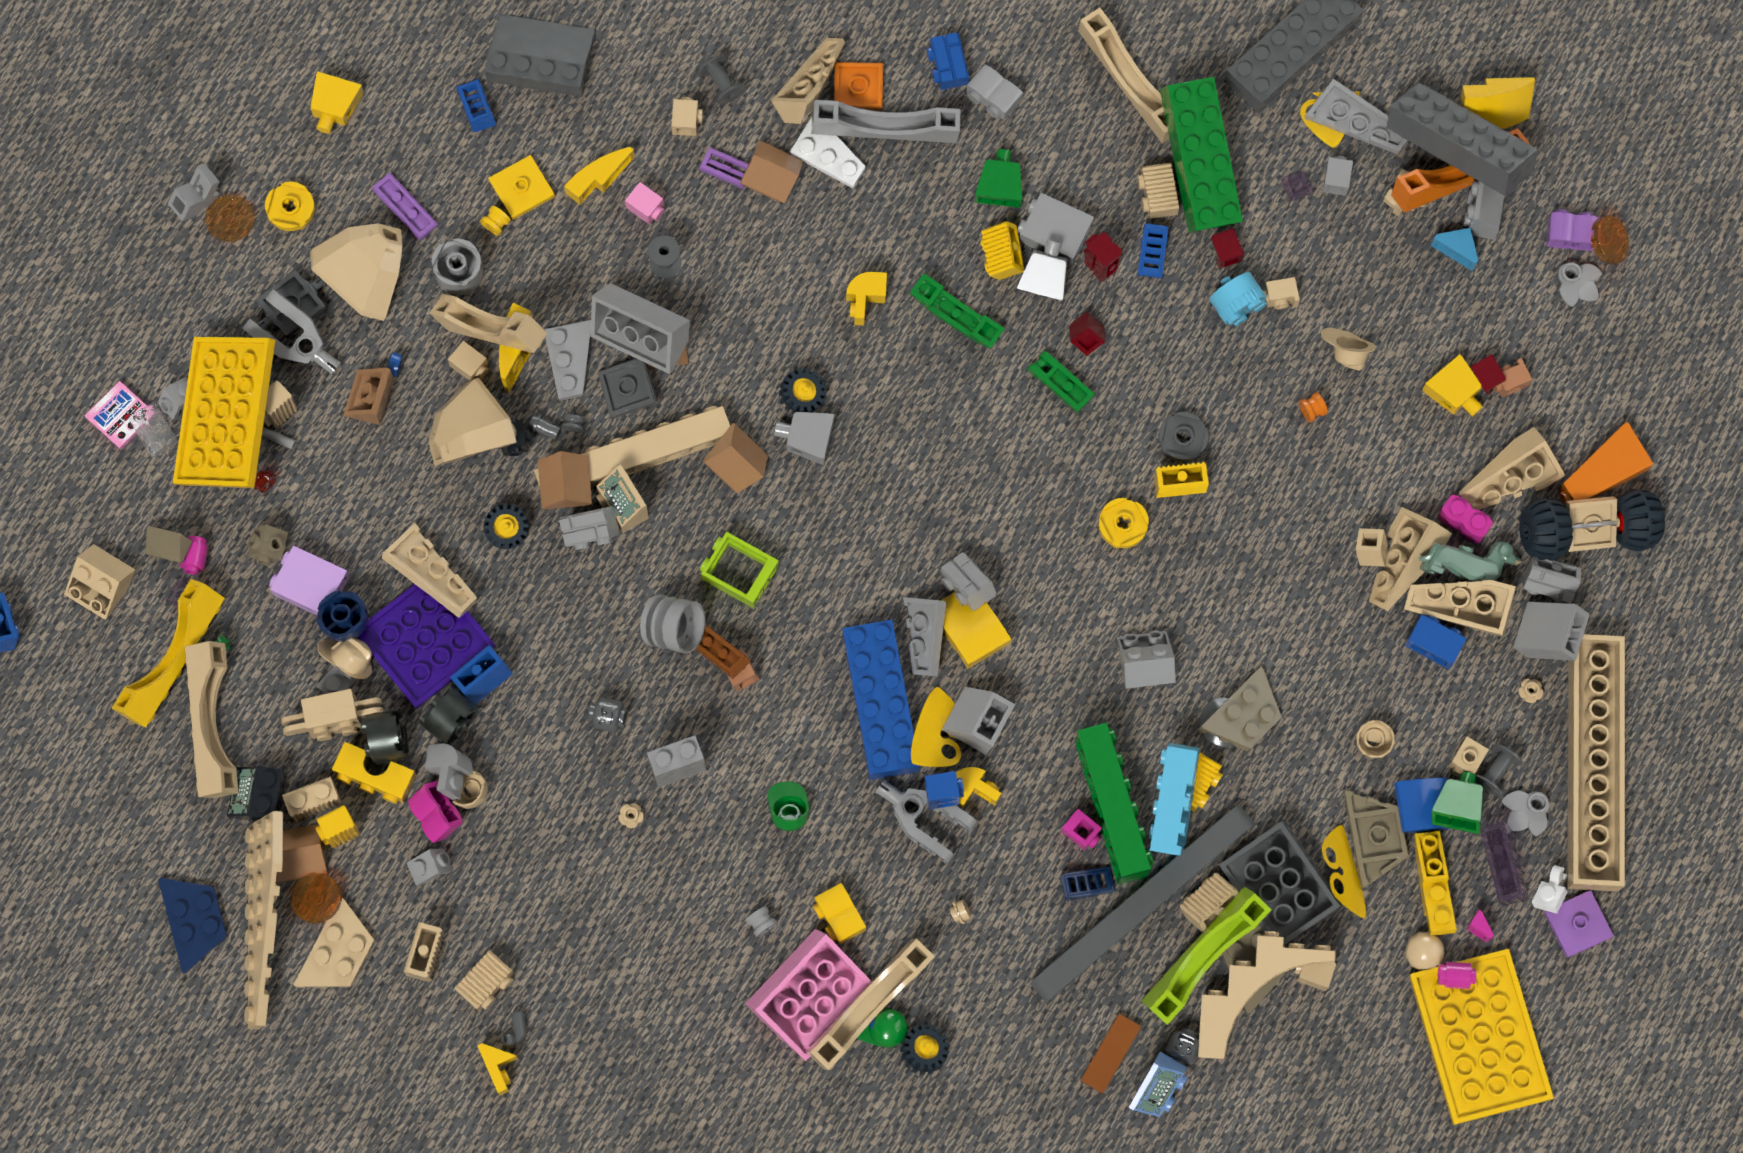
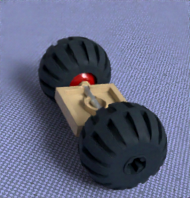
M1643 489L1626 491L1617 498L1612 496L1566 501V506L1554 499L1544 498L1535 500L1524 507L1520 515L1519 532L1526 553L1531 557H1538L1540 560H1554L1560 558L1568 551L1616 547V540L1622 547L1629 550L1644 551L1654 547L1663 538L1665 514L1660 499L1654 493Z

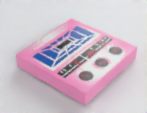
M119 381L85 415V418L122 450L156 414Z

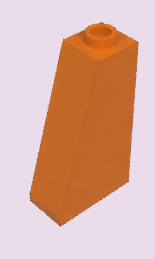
M1628 422L1623 424L1563 483L1559 489L1561 491L1559 495L1565 506L1566 501L1597 498L1650 470L1653 462Z

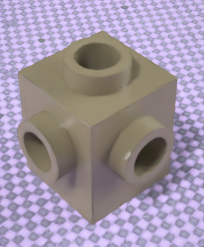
M267 524L254 528L253 535L248 542V557L256 559L258 564L265 566L282 561L286 553L285 543L288 532Z

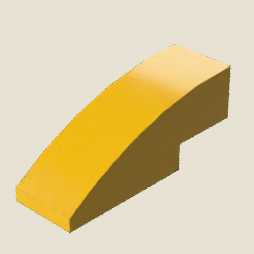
M631 147L620 149L588 164L564 185L565 194L581 205L595 188L604 193L635 158L634 150Z

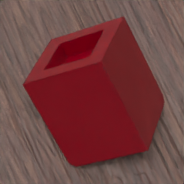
M1234 228L1211 236V241L1217 254L1215 261L1218 269L1242 262L1244 253Z
M1088 311L1069 325L1070 342L1086 356L1105 343L1103 324Z
M1492 354L1471 366L1487 395L1492 393L1491 389L1506 381L1504 373Z

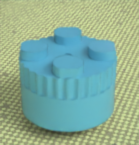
M1250 272L1243 273L1232 280L1229 276L1225 277L1220 281L1223 286L1209 298V301L1224 323L1227 325L1234 324L1235 327L1248 319L1246 317L1248 313L1253 310L1258 312L1267 305L1265 301L1266 295Z

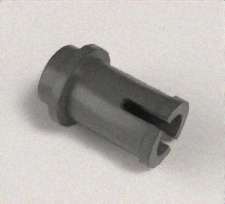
M540 414L538 416L533 415L528 426L532 433L538 432L553 440L557 439L562 427L543 419Z

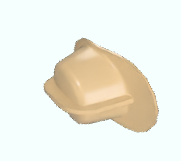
M1325 328L1321 331V337L1334 346L1336 361L1351 369L1362 370L1369 352L1374 351L1376 348L1373 343L1347 331L1335 328Z
M352 638L343 642L325 639L318 644L319 654L348 676L356 679H365L371 675L372 666L370 660L372 653L368 645L362 640Z

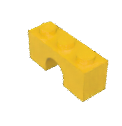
M344 742L332 767V771L337 775L336 779L349 785L351 781L360 784L359 789L369 794H373L374 791L384 794L382 798L393 804H396L397 801L404 803L417 776L415 771L391 761L388 769L383 774L378 776L371 775L366 771L370 757L366 756L365 750Z

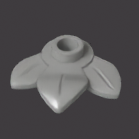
M1573 262L1563 264L1558 271V278L1562 283L1559 292L1563 301L1571 307L1577 303L1578 299L1591 302L1597 301L1599 294L1594 281L1602 275V272L1596 266L1588 263L1580 266ZM1566 272H1573L1574 278H1568Z
M1518 790L1509 793L1503 798L1502 804L1511 810L1507 820L1508 830L1522 831L1529 828L1534 836H1538L1546 829L1548 823L1546 813L1549 810L1550 802L1544 793L1535 791L1527 794ZM1538 800L1541 803V807L1535 809L1532 806V801Z

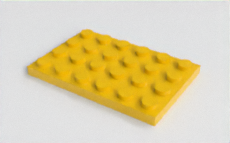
M194 337L173 484L254 488L275 347L274 339Z
M1509 949L1458 962L1471 963V968L1476 969V983L1471 984L1470 989L1444 988V985H1438V967L1409 975L1453 1125L1554 1099Z

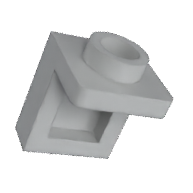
M186 377L163 388L158 400L162 411L167 413L172 420L176 419L180 410L184 408L188 381Z
M443 848L429 849L407 862L416 886L423 885L441 874H448L453 871L450 858Z

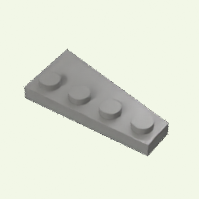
M1335 79L1330 82L1305 115L1307 120L1397 155L1408 142L1407 139L1386 128L1388 115Z

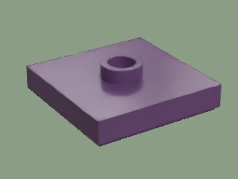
M1591 890L1563 902L1557 914L1544 911L1566 958L1614 937Z

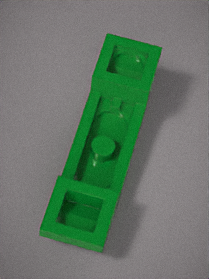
M923 273L909 294L936 317L973 341L991 349L1005 328L986 315L983 317L944 291V286Z

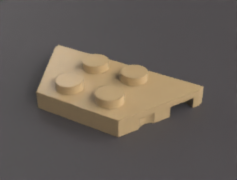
M339 897L303 965L294 983L295 987H352L375 940L342 897Z

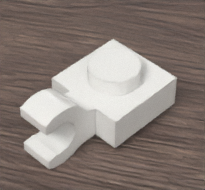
M1554 865L1550 873L1549 883L1541 881L1532 900L1535 908L1558 913L1567 894L1565 887H1562L1567 879V874L1563 873V867Z

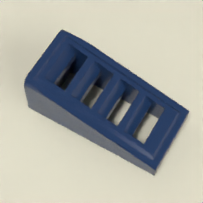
M1110 867L1060 874L1065 902L1115 892ZM1100 874H1104L1107 888L1101 887ZM1089 876H1094L1096 889L1092 890ZM1079 878H1084L1086 891H1082ZM1070 880L1075 881L1077 892L1072 893Z

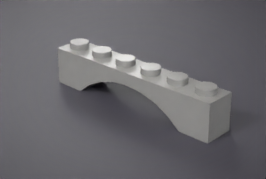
M814 100L812 109L811 134L957 143L960 133V109L936 107L916 112L891 113L859 109L839 101Z

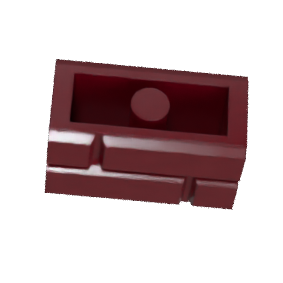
M1106 232L1092 235L1085 242L1087 248L1084 250V264L1090 271L1094 270L1093 274L1100 282L1105 281L1118 270L1122 250L1116 243L1112 244L1113 240Z

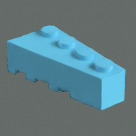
M1169 743L1167 749H1162L1160 764H1164L1163 774H1159L1157 780V789L1160 792L1159 798L1155 799L1153 814L1156 816L1155 822L1151 824L1150 851L1180 856L1185 849L1200 748Z

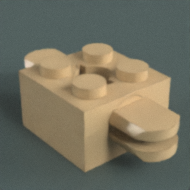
M352 689L301 699L303 713L283 717L281 723L283 726H287L283 728V734L286 736L309 732L313 739L317 738V741H326L332 739V735L342 733L343 736L356 734L357 729H362L361 718L383 712L384 710L382 707H379L382 705L381 698L375 697L357 701Z

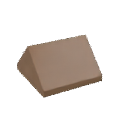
M759 140L740 184L785 204L799 176L803 160Z
M391 369L357 370L343 416L381 425L394 382Z
M732 423L702 462L734 492L739 493L764 477L768 455L735 423Z
M560 451L538 460L542 510L592 505L587 455Z
M319 824L283 830L282 872H277L276 874L277 883L328 874L323 841L315 829Z

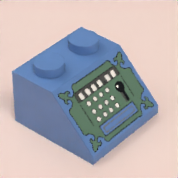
M1159 1052L1129 1108L1160 1117L1163 1110L1169 1112L1175 1101V1098L1172 1097L1173 1092L1176 1088L1181 1090L1188 1078L1184 1075L1187 1067Z

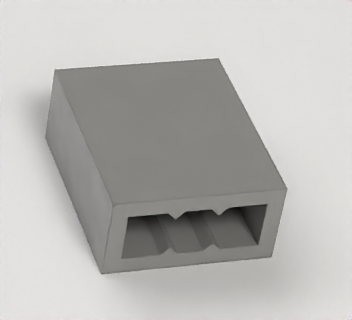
M1040 193L1038 199H1033L1028 208L1030 215L1027 221L1023 219L1018 228V233L1020 234L1019 242L1044 252L1047 239L1061 242L1058 256L1068 258V264L1072 266L1093 225L1094 217Z
M1527 602L1513 648L1528 658L1576 661L1590 614L1576 604Z
M695 735L647 752L649 765L658 788L706 771L704 758Z

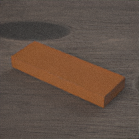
M705 624L703 637L695 650L734 679L751 661L746 655Z
M1118 1014L1080 1081L1103 1094L1142 1026Z

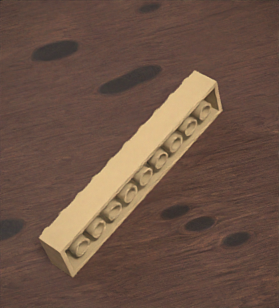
M1584 634L1576 661L1568 660L1567 889L1619 892L1625 887V636Z

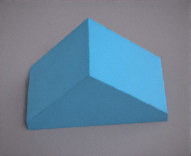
M1470 228L1436 234L1431 243L1432 247L1473 271L1478 262Z

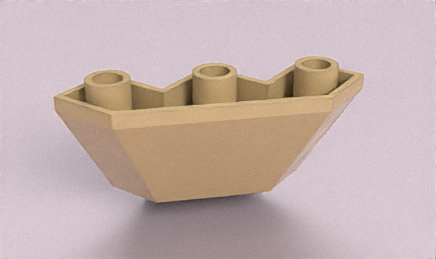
M379 223L348 227L311 250V270L360 315L384 321L399 275L403 247L401 229Z
M479 378L473 379L465 383L435 414L429 438L434 465L438 466L463 460L480 452L516 443V429L511 423L510 417Z

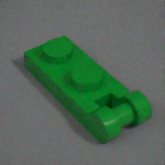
M1043 351L1038 356L1039 359L1027 367V371L1078 414L1094 398L1095 393L1048 352ZM1046 365L1051 368L1047 374L1042 370Z

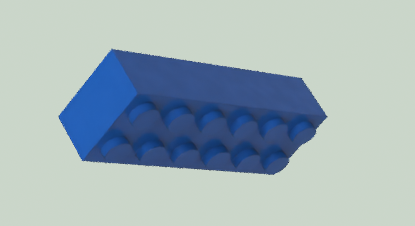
M887 620L842 628L869 780L919 772L920 766L914 765L911 761L914 732L893 621Z

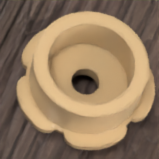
M1536 679L1523 680L1518 690L1520 697L1528 703H1535L1537 699L1540 700L1544 693L1543 689H1541L1542 684Z
M634 803L631 805L625 804L621 807L618 818L620 823L626 825L627 828H635L643 821L644 814L641 812L639 805Z
M954 900V907L950 908L951 915L955 922L960 921L962 924H965L966 920L971 919L968 906L964 900L958 902Z

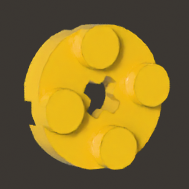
M285 182L268 193L265 200V210L270 222L275 227L284 231H295L304 229L312 220L315 213V203L311 193L304 185L296 182ZM290 201H293L296 207L295 210L287 212L284 205H289Z
M1127 498L1114 499L1105 505L1100 514L1099 532L1102 538L1114 548H1131L1138 545L1145 537L1149 518L1144 507L1138 502L1127 500ZM1119 518H1123L1124 521H1130L1127 529L1117 526Z

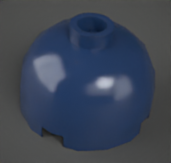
M334 591L325 596L319 603L316 622L321 631L331 640L343 642L352 638L356 639L366 629L368 611L361 597L354 592Z

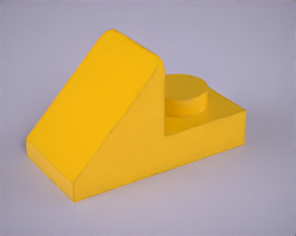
M483 1043L477 1045L498 1094L502 1095L509 1092L507 1085L511 1081L506 1070L500 1071L499 1067L517 1060V1056Z

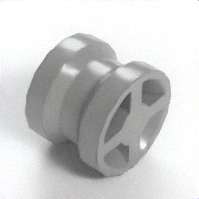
M766 906L758 909L745 920L748 925L753 927L754 935L757 938L778 924L774 918L769 916V910Z

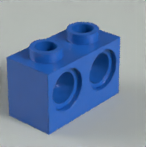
M956 771L925 776L929 810L959 805L960 798L964 797L962 777L957 778Z

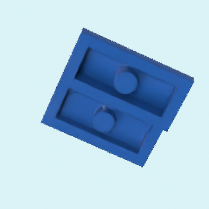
M1447 778L1414 779L1394 783L1402 832L1451 829L1432 825V809Z

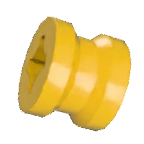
M493 205L489 208V214L480 220L482 226L496 236L502 233L504 225H508L511 222L506 213Z

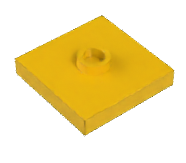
M531 155L488 178L512 220L555 197L554 192Z

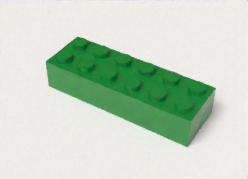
M1214 77L1167 85L1161 88L1160 93L1188 233L1243 222Z
M1107 723L1077 730L1074 741L1097 818L1102 828L1101 831L1117 885L1146 878L1151 870V865H1153V858L1150 850L1146 851L1144 847L1146 836L1143 826H1138L1136 816H1139L1135 801L1131 802L1129 798L1131 786L1128 777L1123 778L1122 768L1124 763L1121 754L1115 751L1114 744L1117 743L1114 730L1113 728L1109 729Z

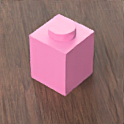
M641 182L625 200L626 208L648 224L653 219L657 221L665 210L663 208V198Z

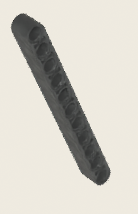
M1239 804L1187 847L1180 856L1178 855L1041 972L1030 985L1046 1003L1050 1002L1052 997L1063 991L1071 984L1070 982L1074 978H1078L1095 960L1098 961L1114 944L1119 943L1126 937L1130 930L1141 924L1152 911L1155 912L1172 894H1176L1186 885L1185 883L1197 876L1205 869L1208 863L1218 858L1229 845L1232 846L1256 823Z

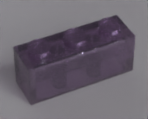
M1505 822L1481 828L1480 833L1499 903L1507 906L1529 900L1510 826Z

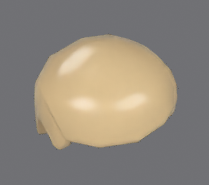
M1368 721L1360 726L1357 732V747L1369 758H1383L1391 752L1395 745L1394 732L1383 721ZM1367 741H1371V742H1375V743H1380V744L1377 745V746H1371V745L1368 744Z
M473 771L470 775H464L461 797L452 802L465 809L481 805L488 794V786L484 777L476 771ZM465 787H466V789L468 790V792L471 794L472 797H468V796L465 794V792H464V788H465Z
M1418 932L1408 939L1405 950L1406 958L1410 965L1419 971L1438 967L1442 963L1445 954L1442 941L1438 936L1430 935L1429 932Z

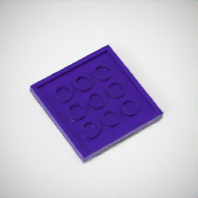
M416 584L368 620L366 629L358 637L368 645L372 656L416 710L453 682L450 677L488 645L493 650L496 648V645L468 611L460 618Z

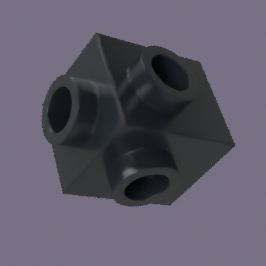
M510 419L516 429V443L502 447L501 450L503 455L519 456L524 452H528L527 443H531L530 429L524 427L523 420Z

